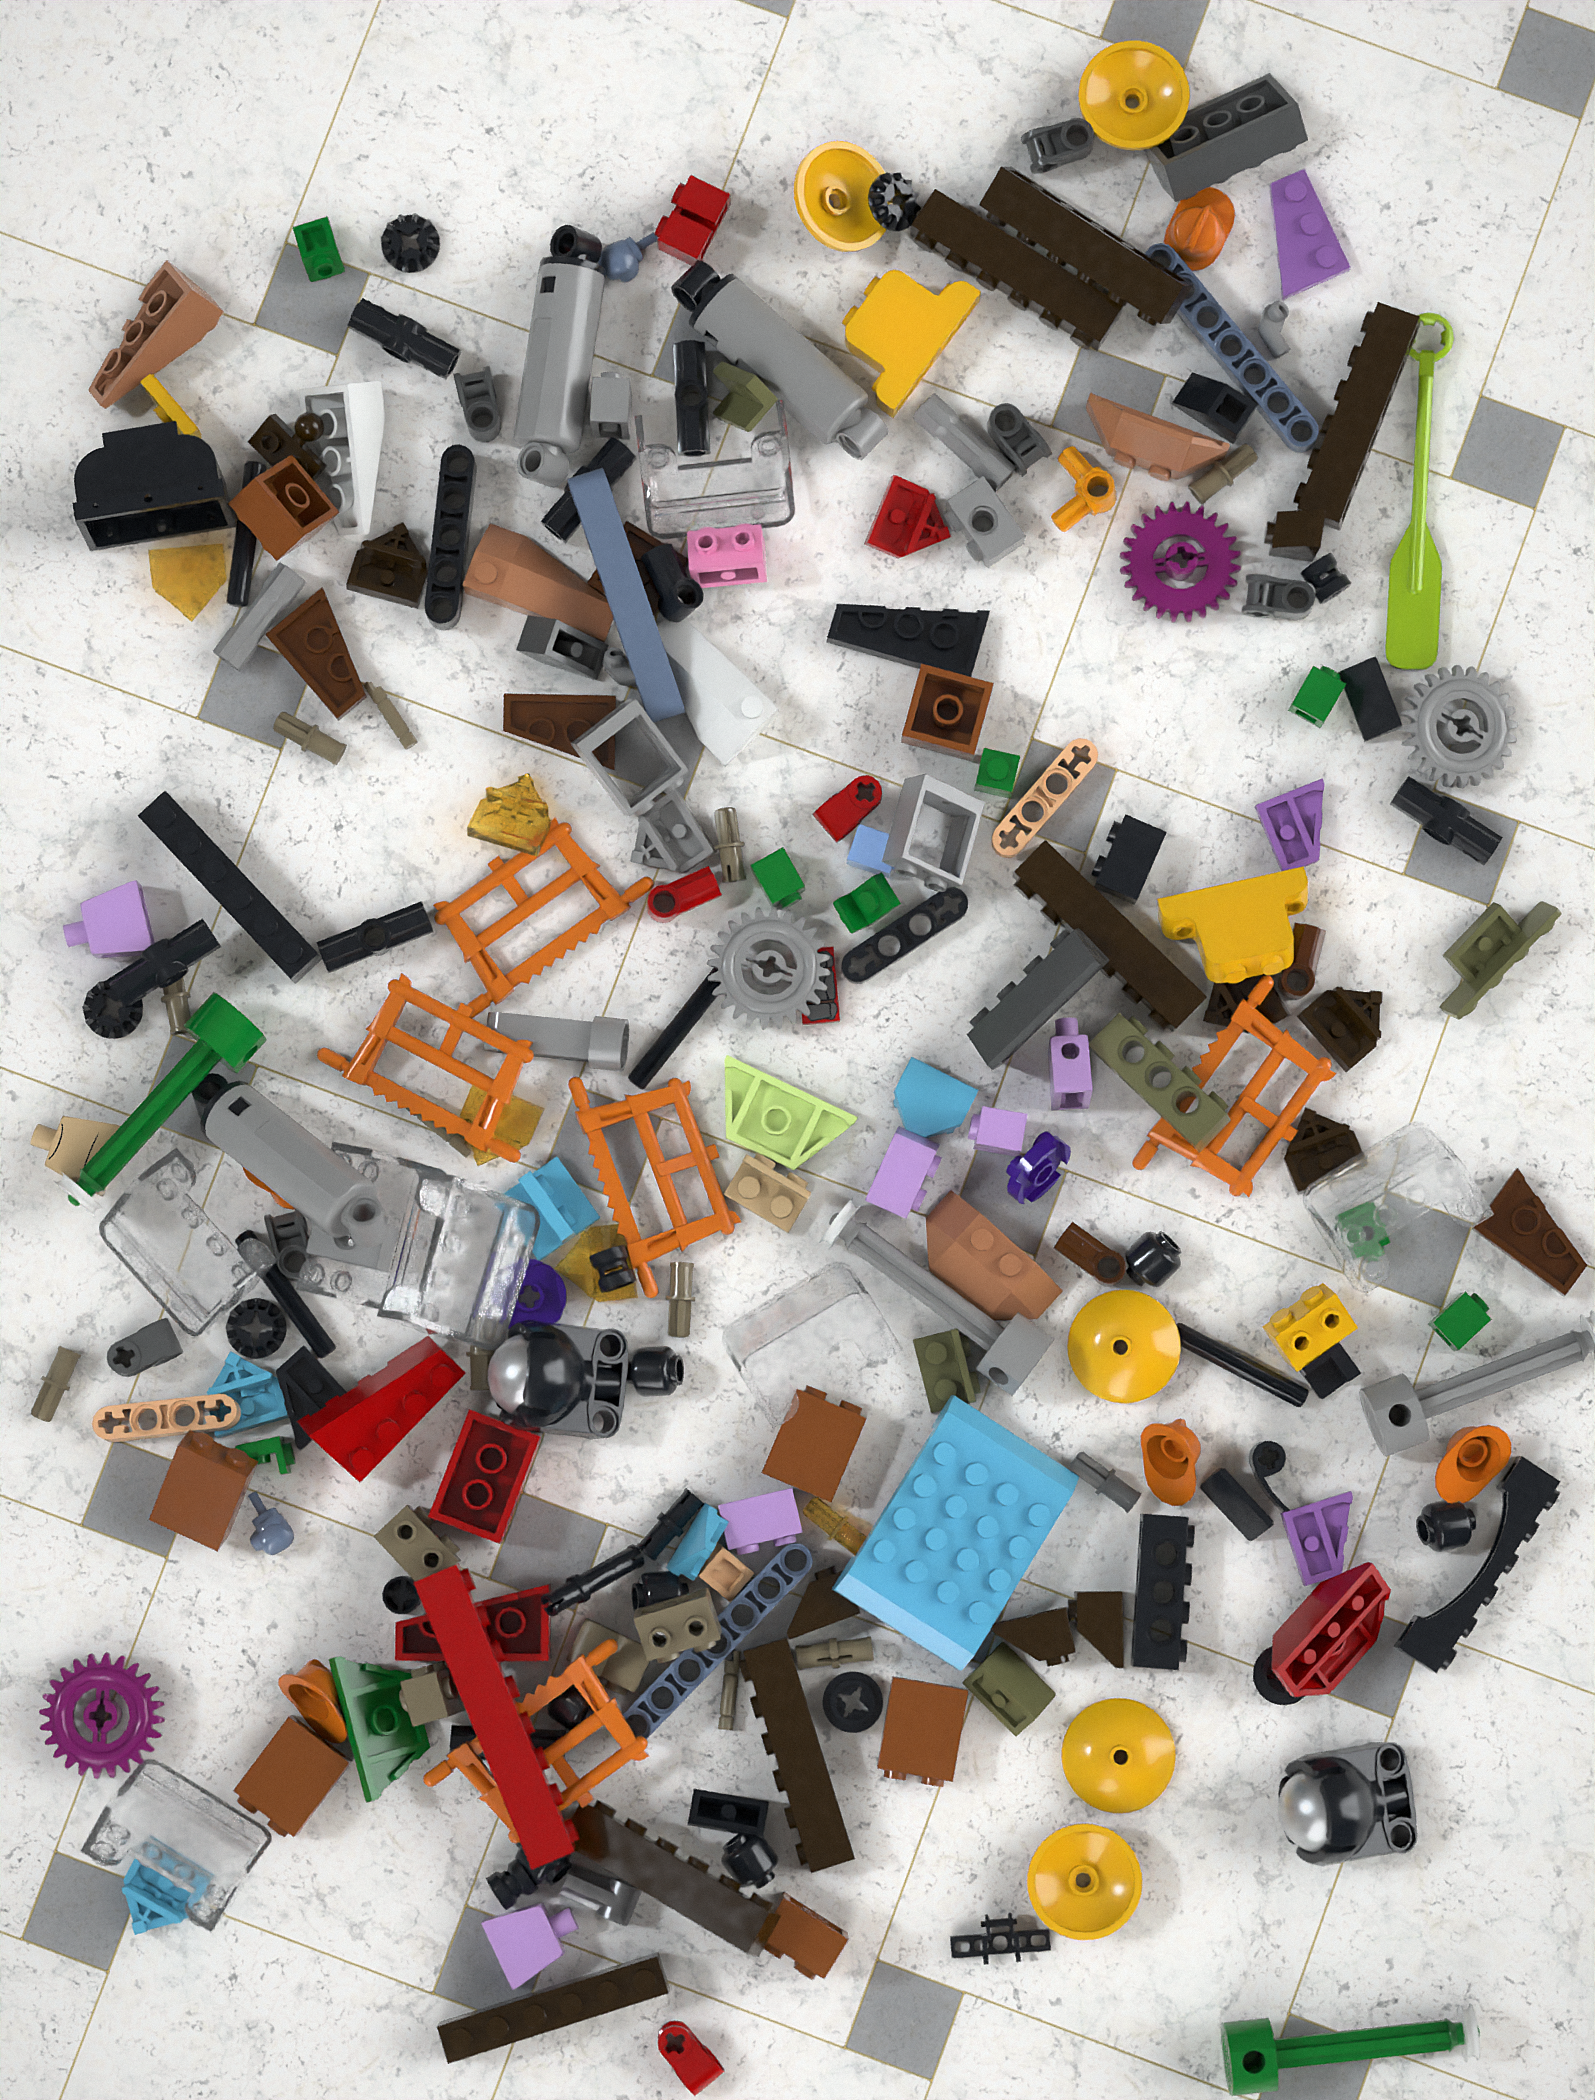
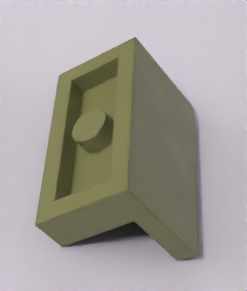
M723 361L713 370V374L730 390L728 395L713 411V415L717 419L746 432L752 431L776 403L778 398L752 373Z
M1001 1642L962 1682L1015 1737L1037 1719L1056 1696V1693L1005 1642Z

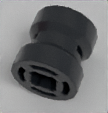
M1332 553L1319 558L1300 573L1305 582L1312 584L1314 587L1315 597L1320 604L1333 599L1352 584L1347 575L1340 573L1337 569V561Z
M625 1245L615 1246L589 1257L592 1268L596 1269L600 1276L598 1285L601 1293L610 1292L637 1281L634 1270L628 1268L626 1262L628 1253Z
M398 1576L389 1580L384 1586L382 1592L383 1602L391 1612L407 1614L416 1610L421 1604V1599L414 1585L415 1581L411 1577Z
M515 1860L508 1864V1871H503L502 1873L495 1872L486 1878L491 1890L505 1910L516 1904L520 1894L530 1895L539 1889L538 1885L530 1879L522 1864Z

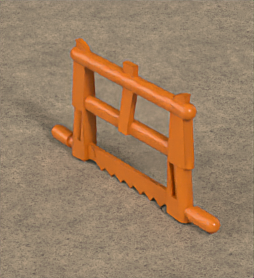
M555 817L548 825V833L509 861L504 863L498 856L487 865L492 870V873L450 903L441 901L434 904L433 906L438 910L434 916L435 922L439 925H447L463 952L464 962H471L487 990L485 994H480L466 1004L475 1009L471 1019L488 1008L491 1002H494L495 1005L501 1003L515 991L514 987L521 982L529 984L532 975L540 976L544 966L552 968L555 958L563 959L567 949L575 951L578 941L586 943L590 933L597 935L604 922L609 919L612 921L626 913L631 908L630 902H635L653 888V880L650 877H643L627 888L624 894L620 895L597 870L601 865L592 861L571 838V825L567 822L559 824ZM556 845L571 868L528 898L513 875ZM581 880L600 907L509 973L503 975L485 948ZM502 884L518 906L475 936L460 916V913Z
M401 973L399 980L393 979L388 983L390 994L372 1023L365 1028L369 1033L351 1062H348L347 1058L328 1048H321L317 1052L319 1061L339 1072L343 1071L342 1077L357 1084L373 1088L374 1096L385 1095L386 1102L397 1101L398 1109L409 1108L410 1115L421 1114L422 1121H434L435 1128L446 1127L447 1134H460L465 1137V1141L484 1152H487L489 1148L490 1152L509 1162L516 1163L519 1161L521 1153L517 1148L498 1138L494 1139L492 1137L505 1103L510 1105V1098L524 1063H529L533 1060L534 1054L529 1049L533 1042L523 1039L517 1042L512 1039L510 1040V1038L471 1019L474 1008L460 1003L457 1010L452 1009L413 988L411 980ZM406 1002L450 1024L439 1050L395 1027ZM463 1032L507 1054L495 1079L452 1057ZM390 1041L487 1092L473 1123L374 1072L373 1070L387 1042Z
M1262 976L1248 995V1000L1246 1001L1243 998L1230 1018L1232 1020L1226 1029L1216 1033L1217 1041L1208 1044L1210 1052L1201 1055L1202 1063L1192 1067V1071L1202 1080L1198 1087L1203 1089L1244 1029L1272 1048L1227 1114L1231 1121L1199 1153L1168 1122L1160 1117L1147 1134V1137L1150 1138L1149 1141L1146 1140L1132 1161L1135 1169H1145L1159 1148L1157 1147L1162 1144L1191 1160L1190 1166L1201 1168L1229 1184L1231 1195L1240 1196L1244 1192L1250 1197L1253 1190L1252 1179L1280 1139L1283 1137L1291 1142L1297 1134L1298 1130L1292 1127L1291 1123L1295 1120L1321 1081H1329L1336 1073L1330 1070L1332 1063L1329 1058L1321 1057L1318 1060L1291 1037L1287 1028L1282 1032L1255 1009L1257 1005L1263 1002L1274 985V980L1271 976ZM1287 1058L1307 1072L1308 1075L1280 1115L1276 1116L1255 1102V1100L1282 1061ZM1185 1098L1180 1104V1111L1186 1113L1196 1098ZM1248 1112L1270 1129L1239 1171L1217 1156V1154Z
M572 1077L568 1082V1086L575 1106L579 1108V1111H575V1115L583 1134L588 1136L590 1142L588 1154L595 1156L593 1168L599 1169L598 1181L604 1183L602 1194L609 1196L607 1207L614 1209L612 1220L619 1223L617 1234L623 1235L627 1243L625 1247L628 1253L629 1264L632 1270L637 1268L638 1271L636 1273L645 1296L654 1298L658 1295L659 1291L651 1267L647 1265L648 1262L677 1248H680L681 1252H683L690 1244L720 1230L723 1234L730 1235L734 1232V1224L741 1223L739 1216L735 1212L729 1211L711 1163L712 1160L719 1158L715 1144L705 1147L687 1098L691 1091L689 1080L682 1084L680 1079L672 1078L668 1081V1087L637 1095L624 1094L625 1100L590 1108V1100L583 1081L579 1077ZM674 1104L691 1152L665 1161L648 1112ZM631 1118L635 1121L674 1228L643 1240L639 1234L601 1130ZM697 1166L714 1215L688 1223L670 1174Z
M614 1639L605 1640L590 1651L587 1657L581 1654L558 1677L549 1676L546 1686L538 1684L534 1694L526 1693L523 1703L516 1701L520 1713L527 1711L529 1716H532L565 1690L575 1685L594 1711L592 1715L543 1750L549 1765L552 1764L567 1789L561 1792L565 1804L559 1806L561 1811L574 1801H577L582 1808L594 1800V1797L589 1792L592 1788L630 1760L640 1761L649 1757L644 1751L648 1745L647 1739L643 1736H635L617 1706L616 1697L610 1700L592 1669L594 1665H599L617 1651L618 1643ZM605 1725L621 1749L579 1779L563 1755ZM477 1737L470 1742H464L446 1755L449 1758L448 1760H443L424 1775L423 1781L425 1785L433 1787L452 1774L457 1767L482 1794L478 1799L485 1802L509 1828V1840L512 1843L520 1842L493 1774L479 1757L483 1750Z

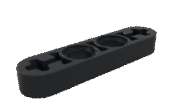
M956 887L947 888L945 892L936 893L850 950L843 957L841 963L843 976L854 984L865 983L965 916L968 909L966 894ZM949 895L951 899L958 897L961 900L958 904L959 912L954 914L951 910L946 911L940 915V919L944 923L938 925L935 915L927 907L933 904L935 911L945 905V896ZM923 915L930 920L931 929L927 934L916 935L911 931L909 923L914 916ZM893 936L898 939L900 949L895 955L886 956L880 952L878 943L882 937ZM872 946L875 957L883 964L876 967L874 960H872L864 968L865 975L860 976L858 972L851 974L848 971L852 965L850 959L856 957L858 961L865 959L869 956V952L865 948Z

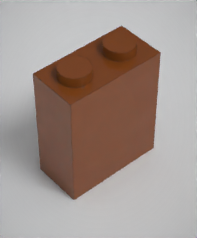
M806 1385L804 1391L796 1389L761 1473L832 1503L867 1418L860 1415L861 1407L841 1400L840 1405L837 1406L825 1401L827 1393Z
M189 1430L177 1446L149 1520L218 1552L230 1534L259 1461L250 1458L242 1450L228 1448L215 1442L211 1436L205 1433H196Z
M892 1676L877 1762V1769L884 1770L883 1777L906 1780L907 1774L922 1776V1784L943 1787L944 1781L953 1782L968 1696L967 1689Z
M291 1715L286 1719L233 1791L240 1796L237 1802L247 1811L255 1814L259 1810L270 1819L267 1825L282 1837H286L288 1833L295 1837L353 1760L295 1716Z

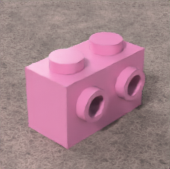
M739 524L735 527L717 529L704 527L697 531H687L689 573L691 579L698 582L701 588L767 582L765 541L761 524Z

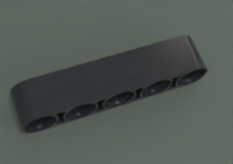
M460 444L448 447L443 452L440 463L425 597V613L430 624L439 630H449L459 622L464 589L462 585L465 579L477 467L471 450ZM462 457L469 461L468 467L462 472H453L449 469L451 461L455 458ZM452 494H461L465 497L463 505L457 509L448 508L445 505V501ZM448 530H456L461 534L460 540L454 545L448 546L441 542L442 535ZM445 566H450L457 570L455 578L449 582H442L437 579L438 571ZM439 603H448L453 607L452 613L444 619L436 618L433 615V609Z

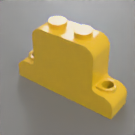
M890 270L881 279L875 276L863 293L867 298L859 308L854 305L844 317L842 324L846 326L845 346L852 354L880 373L871 390L876 393L877 406L890 417H895L979 303L981 291L968 282L956 281L952 284L948 283L939 295H934L902 271Z
M1304 866L1157 899L1158 920L1162 933L1171 940L1194 939L1197 943L1205 974L1214 983H1238L1245 978L1277 974L1290 967L1294 960V935L1288 916L1302 912L1308 904V879Z

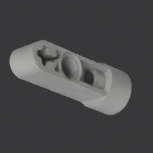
M488 1012L487 1027L516 1042L521 1039L532 1041L533 1044L529 1049L532 1050L534 1057L589 1062L591 1069L623 1072L629 1046L628 1019L595 1016L593 1022ZM484 1042L485 1051L504 1053Z

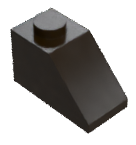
M1326 510L1277 511L1273 522L1267 521L1264 544H1270L1268 555L1313 562L1321 547Z
M834 1565L814 1573L816 1580L808 1584L788 1627L787 1635L789 1640L860 1614L857 1605L832 1590L843 1570L837 1572Z
M1074 1591V1599H1068L1069 1622H1075V1630L1113 1667L1124 1668L1122 1591Z
M1065 1607L997 1622L991 1628L993 1633L1038 1661L1046 1660L1047 1667L1069 1662L1068 1655L1076 1653Z

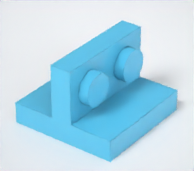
M557 1156L534 1173H531V1171L518 1179L519 1183L495 1199L538 1261L546 1258L600 1219L596 1210Z

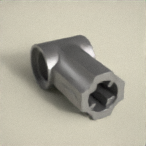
M573 1863L560 1895L597 1910L596 1913L610 1921L628 1926L642 1891L628 1882L615 1877L609 1879Z

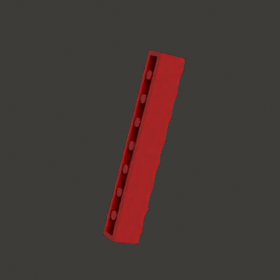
M459 1563L415 1581L416 1590L531 1869L533 1870L575 1852L574 1842L580 1840L571 1818L567 1820L563 1818L559 1806L565 1804L561 1791L556 1782L549 1784L544 1770L550 1768L547 1757L542 1747L535 1749L529 1734L535 1732L528 1712L520 1713L515 1698L520 1697V1692L513 1676L505 1677L500 1663L506 1661L498 1640L491 1641L485 1627L491 1625L484 1605L476 1606L471 1591L475 1590L476 1586L469 1569L461 1570Z

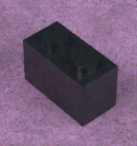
M1126 814L1122 823L1114 821L1106 839V842L1112 844L1107 857L1099 855L1091 873V876L1097 878L1094 887L1135 905L1167 832Z

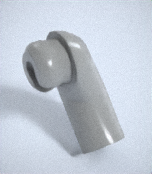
M1275 301L1266 306L1258 326L1260 337L1275 359L1282 357L1291 350L1281 335L1285 318L1289 315L1287 305L1281 301Z
M615 647L609 648L604 653L602 661L605 671L619 685H636L633 671L630 669L628 660L623 656V651Z

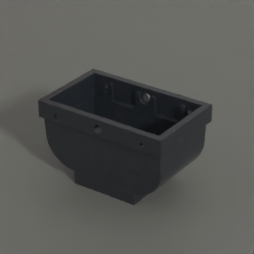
M176 421L102 433L104 447L88 453L79 462L75 470L74 485L77 502L73 503L74 518L90 551L235 528L237 525L235 511L228 504L231 500L228 495L227 485L212 448L199 437L181 434ZM164 525L166 529L162 532L158 531V527Z

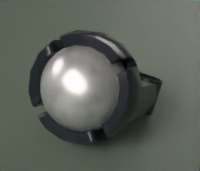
M534 1320L517 1322L510 1327L507 1333L508 1340L497 1348L488 1367V1385L497 1406L502 1409L499 1415L501 1422L517 1430L584 1437L590 1440L610 1438L615 1435L620 1428L625 1402L628 1370V1344L625 1335L616 1329H599ZM603 1337L610 1343L611 1349L607 1356L600 1349V1342ZM597 1412L602 1416L604 1423L600 1431H597L593 1425V1418Z
M1369 1742L1360 1746L1307 1754L1292 1761L1285 1768L1287 1776L1281 1780L1278 1791V1815L1288 1841L1298 1845L1296 1854L1301 1860L1313 1865L1327 1866L1392 1853L1405 1854L1415 1847L1417 1842V1822L1411 1775L1405 1751L1397 1743ZM1381 1753L1383 1754V1757H1384V1762H1383V1765H1382V1766H1381V1763H1380V1755H1381ZM1392 1829H1393V1831H1394V1840H1393V1843H1392V1841H1391V1831H1392Z

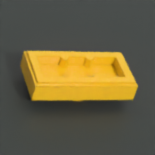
M153 374L147 375L140 381L144 390L158 405L153 411L163 423L176 421L181 434L202 438V434L195 423Z

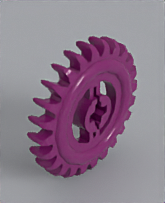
M1171 501L1168 506V514H1164L1157 505L1154 508V520L1146 513L1141 515L1144 528L1136 524L1131 525V532L1136 539L1129 537L1123 539L1124 545L1131 549V551L1121 552L1119 555L1122 560L1130 563L1120 568L1121 574L1131 575V578L1124 583V587L1137 589L1132 596L1133 601H1138L1142 598L1146 600L1143 611L1146 612L1153 606L1157 607V619H1160L1166 611L1169 612L1170 620L1173 623L1176 622L1179 613L1183 614L1186 622H1191L1193 611H1196L1201 618H1205L1207 615L1205 606L1218 611L1220 605L1216 597L1229 600L1230 594L1224 587H1236L1238 584L1237 580L1229 576V574L1241 571L1240 565L1231 563L1232 560L1240 557L1241 551L1229 550V547L1236 542L1237 537L1224 538L1223 535L1229 527L1228 523L1218 527L1214 526L1218 513H1213L1207 519L1203 518L1204 505H1201L1195 514L1191 513L1188 501L1185 502L1181 512L1177 511L1174 502ZM1173 537H1187L1197 542L1204 550V552L1198 553L1192 544L1179 541L1168 548L1164 558L1153 559L1157 547L1165 540ZM1177 554H1181L1184 560H1189L1185 568H1180L1179 562H1172ZM1207 566L1204 577L1196 585L1185 589L1172 588L1164 584L1156 575V573L1165 572L1169 578L1183 581L1193 575L1196 568Z
M107 1652L103 1655L101 1663L98 1664L95 1655L91 1653L88 1655L86 1667L76 1658L73 1660V1673L65 1667L60 1669L63 1682L55 1679L50 1680V1685L56 1691L55 1694L45 1693L42 1695L43 1699L51 1704L49 1708L39 1710L41 1715L49 1717V1722L42 1724L40 1729L52 1732V1735L45 1740V1745L57 1743L58 1748L54 1752L53 1757L59 1758L66 1754V1769L71 1768L76 1762L79 1763L78 1773L80 1776H83L89 1767H92L95 1779L101 1777L103 1768L106 1769L111 1778H115L117 1765L124 1772L130 1773L129 1759L138 1764H143L144 1759L140 1750L147 1752L155 1751L148 1738L162 1737V1734L153 1728V1724L162 1723L165 1721V1718L154 1714V1710L164 1706L165 1703L163 1701H152L151 1699L159 1691L160 1687L146 1688L145 1684L150 1679L151 1674L147 1673L137 1677L139 1663H134L128 1669H125V1656H120L113 1665L110 1653ZM97 1688L96 1700L87 1705L83 1714L85 1725L93 1732V1739L90 1742L77 1729L74 1712L80 1698L86 1692ZM112 1689L120 1694L128 1705L129 1722L127 1729L120 1738L107 1743L108 1732L117 1728L122 1719L120 1705L111 1699ZM104 1705L105 1712L111 1713L112 1718L105 1721L104 1725H101V1719L95 1718V1711L101 1710ZM99 1732H101V1741H99Z

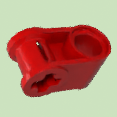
M859 776L839 793L830 797L812 815L833 840L838 843L878 807L882 799V787L879 781L872 776ZM862 785L867 789L872 786L874 788L872 792L873 801L869 802L867 799L857 800L856 798L859 795L858 787Z
M674 2020L665 2023L661 2027L658 2034V2049L672 2066L681 2082L694 2096L725 2072L714 2054L700 2042L685 2023ZM672 2033L675 2037L682 2034V2047L678 2048L675 2044L668 2047V2034Z

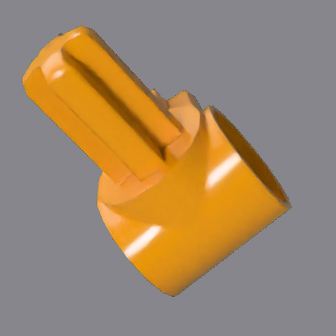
M1071 446L1064 449L1058 456V462L1076 481L1074 487L1076 496L1051 516L1055 526L1062 532L1069 530L1089 513L1095 516L1098 513L1109 511L1115 505L1117 499L1114 480L1108 472L1102 470L1099 466L1093 468L1076 447ZM1096 486L1108 488L1107 493L1101 497L1092 496L1090 491Z

